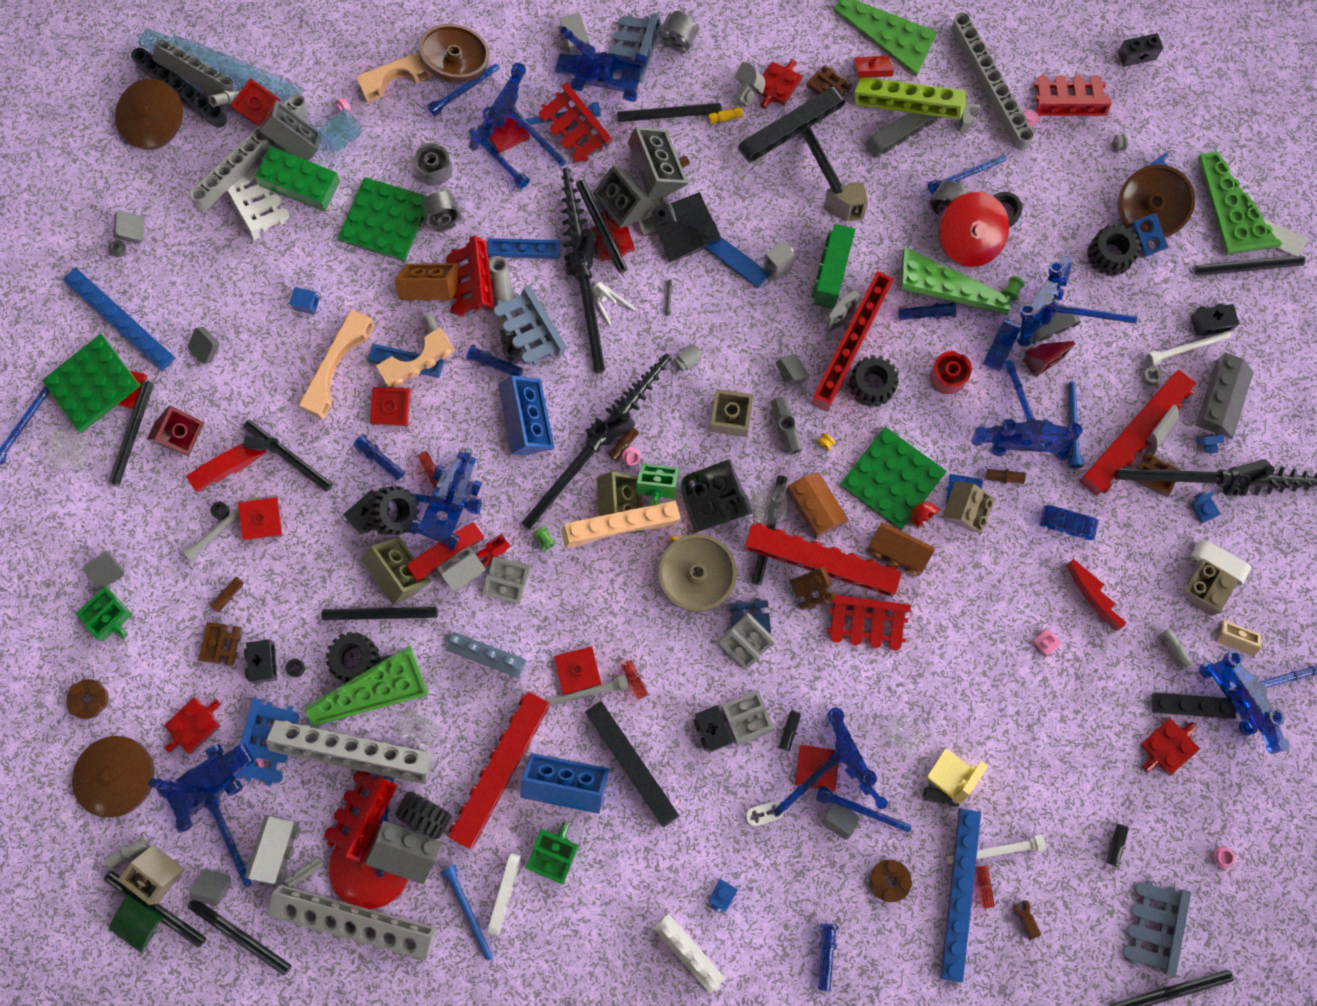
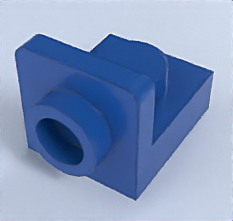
M1205 491L1194 496L1195 500L1190 503L1201 524L1221 515L1211 498L1215 495L1213 491L1208 494Z
M719 879L708 902L712 903L710 908L720 914L722 910L727 912L738 889Z

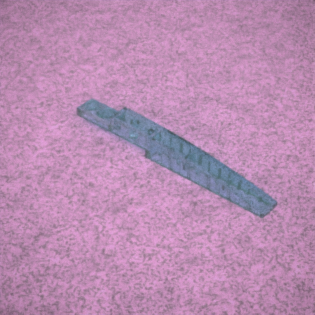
M146 28L138 41L140 46L153 50L156 40H165L228 76L233 82L245 85L251 78L269 92L284 100H287L294 94L302 95L304 92V88L272 73L177 35L170 37Z

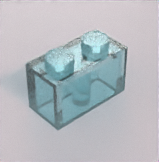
M346 108L318 129L322 138L335 152L345 148L349 141L358 138L363 131L359 121Z

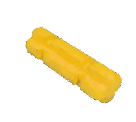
M736 107L734 110L719 111L718 114L711 113L708 116L710 124H716L717 121L724 122L734 119L733 117L741 118L743 117V110L741 107Z

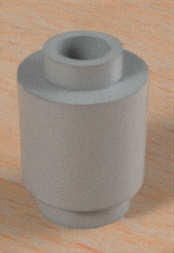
M690 345L676 355L677 358L674 359V362L682 372L689 370L702 360V352L697 346L693 347Z

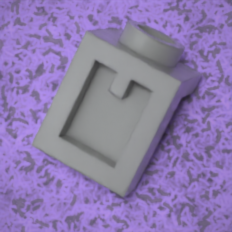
M967 103L959 120L960 132H967L969 126L973 123V116H977L980 110V104Z

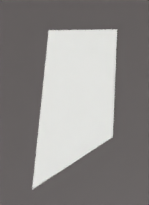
M1264 220L1266 225H1270L1273 229L1272 233L1276 239H1280L1283 243L1280 247L1276 248L1299 256L1309 238Z

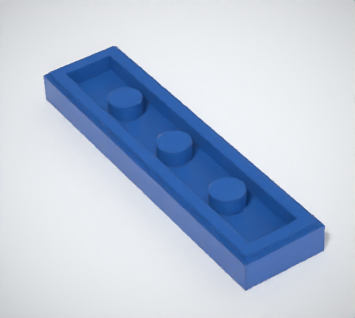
M722 237L720 242L705 247L707 251L757 289L769 277V272Z
M488 238L487 252L488 257L559 259L560 240Z
M373 344L368 362L380 364L391 356L399 361L409 362L415 360L421 354ZM444 359L438 360L436 365L429 369H423L420 371V374L440 378L445 362Z

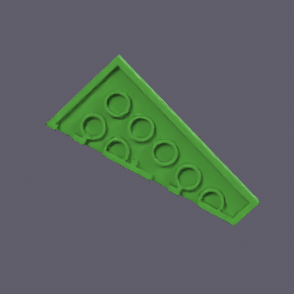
M838 0L834 8L835 13L849 24H853L858 28L859 32L868 36L874 44L888 55L897 59L903 67H907L917 77L937 35V31L858 0Z
M1219 152L1200 154L1198 161L1225 254L1230 255L1280 247L1283 243L1273 235V229L1270 225H1266L1262 219V213L1247 192L1244 193L1240 188V182L1238 179L1233 178L1229 172L1230 168Z
M904 247L902 252L901 289L1008 315L1010 311L1009 296Z
M411 645L306 706V714L311 725L316 726L427 696L428 688Z

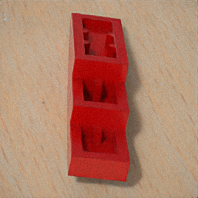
M244 443L239 444L186 475V478L196 492H200L211 483H218L231 473L236 474L266 454V450L244 449Z
M472 522L408 563L406 567L417 582L437 571L438 566L466 547H471L482 541L484 535L476 524Z
M1072 559L1069 561L1066 567L1087 602L1115 631L1122 629L1127 622L1111 610L1116 603L1100 591L1105 584L1076 560Z

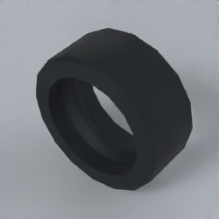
M1007 191L994 194L993 197L998 201L1007 202L1014 208V215L1008 218L1009 227L1013 226L1021 216L1023 210L1022 202L1015 194Z

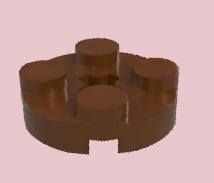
M92 679L81 680L71 685L67 695L69 713L81 719L97 717L108 704V691L100 682ZM88 694L92 697V700L88 701L86 705V702H83V698Z
M883 860L877 863L871 871L870 887L879 899L887 902H898L908 895L912 887L911 875L907 867L901 862ZM889 875L896 878L894 886L886 885V876Z

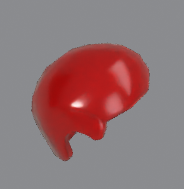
M930 502L917 504L910 515L912 525L919 529L924 521H928V518H931L939 511V508Z

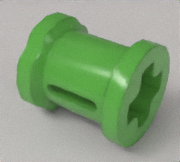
M1011 276L1008 280L1007 288L1002 293L1009 296L1010 300L1016 301L1019 297L1020 289L1025 285V281L1017 276Z
M543 526L532 533L533 538H536L539 542L541 551H546L556 544V541L552 540L549 535L547 526Z

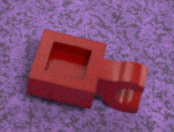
M500 534L485 544L487 547L478 551L476 556L478 559L486 556L481 563L487 566L491 562L492 556L496 558L498 555L504 554L511 546L503 535Z

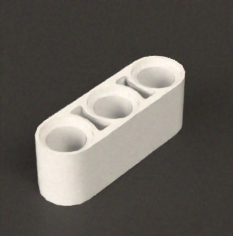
M1199 540L1190 556V559L1198 561V564H1200L1203 558L1239 579L1237 585L1240 586L1243 585L1251 570V566L1248 563L1206 540Z

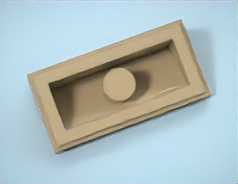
M1222 620L1216 642L1255 656L1261 649V634Z

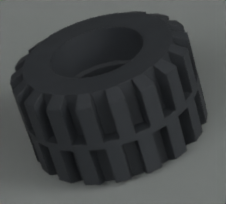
M1113 224L1112 227L1107 225L1104 229L1099 230L1088 247L1089 252L1087 255L1091 257L1089 259L1090 264L1094 263L1093 268L1095 270L1099 268V273L1107 272L1106 275L1111 276L1112 273L1116 276L1120 272L1121 274L1126 272L1138 258L1141 250L1139 246L1140 240H1136V233H1131L1132 229L1129 228L1127 230L1124 225L1118 227V224ZM1106 245L1117 246L1121 250L1122 255L1112 254L1108 251Z
M871 355L870 359L866 356L862 361L859 360L849 380L851 395L855 394L854 399L856 401L860 399L862 400V405H865L866 402L869 403L868 407H873V404H876V407L881 406L882 402L886 404L893 397L899 383V378H897L899 373L898 370L894 371L896 366L894 364L890 365L889 359L885 361L883 356L876 358L875 355ZM868 374H876L882 378L884 386L872 388L865 383L863 377Z
M401 486L384 487L372 493L373 496L368 498L370 503L365 506V508H368V512H365V515L369 516L368 524H373L371 527L373 530H378L377 533L385 535H400L409 532V528H414V522H417L419 519L416 517L417 514H420V509H417L419 503L414 500L416 496L410 494L411 491L409 489H404ZM391 500L395 502L398 508V515L394 521L387 514V506Z
M347 632V635L340 634L339 639L334 638L332 640L333 646L329 645L327 648L330 650L329 653H326V658H328L326 665L330 667L328 670L334 674V677L346 683L379 664L380 654L377 652L379 651L378 647L375 646L371 639L358 632ZM354 647L361 648L363 653L361 663L353 669H347L344 665L346 652Z
M414 792L406 793L395 812V816L400 821L433 839L441 837L452 817L445 809Z

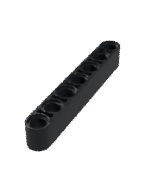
M135 48L132 51L131 57L140 70L152 79L161 80L171 86L177 92L181 101L217 128L223 127L227 123V117L219 106H211L208 97L176 73L155 62L152 59V54L143 48Z
M833 86L746 138L738 145L737 149L748 163H752L839 110L845 104L846 99Z
M599 701L586 710V715L661 826L664 828L680 817L603 702Z

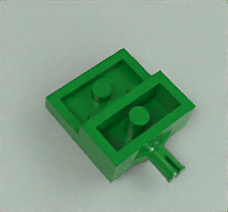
M642 463L637 480L636 495L651 496L650 504L653 505L655 500V506L658 504L659 497L675 499L680 467Z
M106 586L75 613L85 624L84 626L100 641H105L115 632L121 640L125 639L128 633L121 626L133 615Z
M562 822L558 834L541 829L525 869L564 885L580 846L565 837L570 825Z

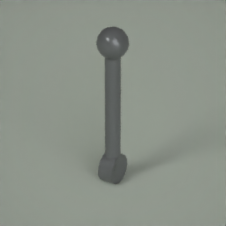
M672 279L667 281V308L664 312L668 316L672 313L670 309Z

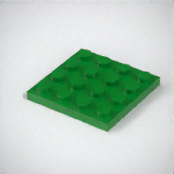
M364 177L338 235V241L405 262L424 219L420 208L421 198L424 195Z
M101 333L42 379L73 426L80 433H83L141 386Z
M884 427L842 480L840 486L902 531L910 520L913 508L925 501L947 471L887 427Z

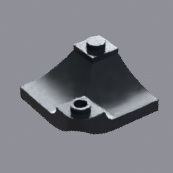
M700 192L669 204L659 205L652 212L655 228L670 263L702 251L703 248L721 241L715 221H713ZM663 212L665 215L663 217H659L658 213Z
M731 459L690 473L682 479L681 492L695 533L753 514L750 501L739 482ZM692 480L695 482L693 487L690 486Z

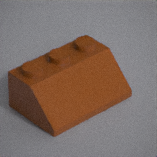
M458 263L406 264L394 280L399 300L409 302L414 300L426 302L432 300H441L443 302L451 300L457 292Z
M819 472L804 476L788 485L786 492L815 539L849 521Z
M881 522L866 551L870 552L869 555L873 558H882L887 561L888 565L896 568L899 566L905 569V573L915 577L923 573L935 551V547Z

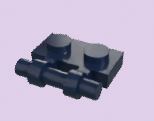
M754 599V601L749 602L739 600L736 603H729V611L737 610L738 615L730 617L731 628L745 616L743 610L754 609L755 614L751 616L768 633H771L769 613L761 614V608H768V600Z

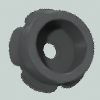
M116 240L109 244L110 255L121 257L126 253V245L121 240Z

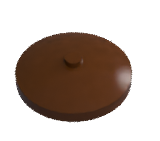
M441 24L430 28L422 35L419 42V58L423 66L434 76L450 82H467L478 78L487 69L489 48L484 39L475 31L457 24Z
M152 78L142 79L131 84L119 98L115 111L116 126L120 135L131 145L144 150L158 149L169 143L179 131L183 119V106L177 92L165 82Z
M1155 164L1143 167L1133 173L1123 184L1118 196V213L1127 229L1131 227L1130 224L1132 222L1156 213L1166 238L1181 230L1191 218L1195 207L1193 186L1184 173L1172 166ZM1141 223V231H1148V226L1145 223Z
M124 736L102 738L87 747L75 764L72 776L74 795L79 804L93 815L105 818L124 816L138 808L149 795L154 782V763L148 750L132 738Z

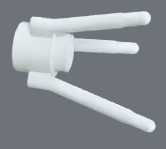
M602 282L597 283L592 288L593 300L598 305L608 325L611 322L600 300L604 302L609 299L615 304L616 300L614 298H616L631 310H636L635 307L614 293L608 286L606 287Z

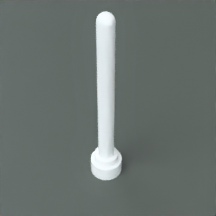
M1225 331L1163 352L1151 351L1146 353L1145 359L1149 367L1159 365L1163 359L1230 338L1231 333Z
M1042 834L1033 835L1032 838H1029V841L978 850L976 859L1028 849L1036 850V852L1046 851V844ZM954 855L946 858L948 864H953Z

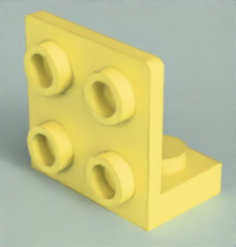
M945 749L926 778L960 804L971 794L988 765L980 761L976 766L973 764L969 766L948 749Z

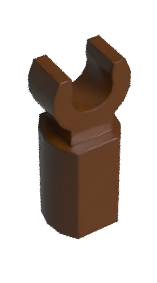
M1023 900L1024 909L1019 910L1018 905L1013 904V910L1020 915V922L1028 939L1031 940L1042 934L1033 914L1029 912V902Z

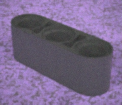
M1068 306L1027 324L1024 330L1034 345L1037 344V341L1041 342L1053 337V334L1058 335L1069 330V327H1076L1081 321L1074 308Z

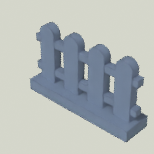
M652 13L650 19L649 16L636 18L632 14L618 19L619 26L623 28V31H616L613 34L614 40L618 42V46L612 45L609 47V54L614 58L613 60L605 61L603 64L604 69L609 72V75L614 76V73L625 74L627 78L634 75L636 82L643 83L662 25L659 13ZM629 29L640 30L639 33L628 31ZM624 43L635 45V47H625ZM619 58L630 59V62H621Z
M530 285L523 288L520 296L516 293L513 295L514 298L503 303L500 300L497 302L493 314L497 318H506L507 321L503 324V331L515 333L516 337L513 338L512 346L516 349L524 348L525 353L521 357V361L524 364L532 363L535 366L539 363L538 360L549 355L552 358L555 354L557 357L564 354L567 346ZM521 309L523 314L514 318L511 317L510 313ZM530 324L532 329L522 334L519 329ZM537 340L541 342L542 345L533 349L529 347V344Z
M456 632L453 635L445 634L444 639L449 642L447 651L518 679L520 678L527 661L526 659Z
M1147 880V883H1139L1135 888L1137 894L1144 896L1142 904H1134L1131 908L1133 915L1140 917L1138 925L1132 924L1127 929L1129 936L1136 939L1134 946L1128 945L1124 947L1123 954L1126 958L1132 959L1131 964L1137 965L1139 961L1154 966L1153 971L1160 972V968L1164 969L1163 974L1176 977L1192 892L1180 889L1179 893L1175 892V887L1169 886L1167 890L1153 886V881ZM1150 898L1166 903L1165 910L1149 907ZM1172 905L1176 906L1175 914L1171 913ZM1146 919L1161 923V931L1145 928ZM1168 926L1172 927L1171 935L1167 934ZM1142 940L1157 944V952L1154 953L1141 949ZM1164 947L1168 948L1167 956L1163 955Z

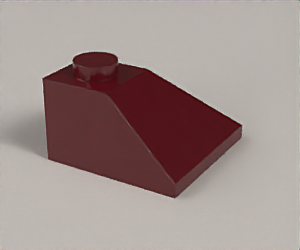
M1074 341L1044 343L1036 348L1032 346L1025 352L1026 356L1022 361L1038 377L1065 358L1076 343Z
M169 405L155 421L147 440L189 456L204 422Z

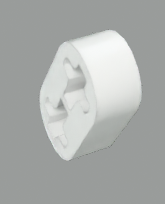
M776 801L756 806L748 810L746 820L752 826L776 821L783 816L784 808L782 804ZM772 805L780 808L777 817L774 814H766V811L772 809ZM752 811H756L757 814L764 813L763 817L758 818V823L750 820L749 816L752 815Z

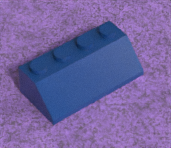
M511 375L499 383L511 453L528 455L555 449L541 379Z
M531 753L521 782L520 798L600 814L609 768Z

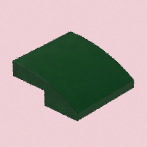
M127 894L115 913L109 929L141 953L153 937V931L163 917L133 894Z

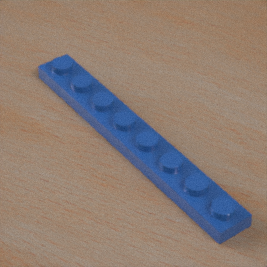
M76 267L62 279L162 371L176 359Z
M959 808L940 976L942 980L963 983L981 820L980 811Z

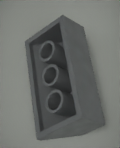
M635 127L627 143L648 196L665 197L687 186V178L667 129Z
M1225 352L1216 360L1195 426L1233 439L1254 374L1243 358Z

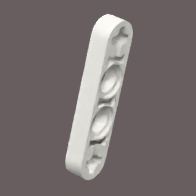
M511 853L490 920L488 934L498 936L507 909L505 906L508 904L513 889L511 885L515 882L521 855Z

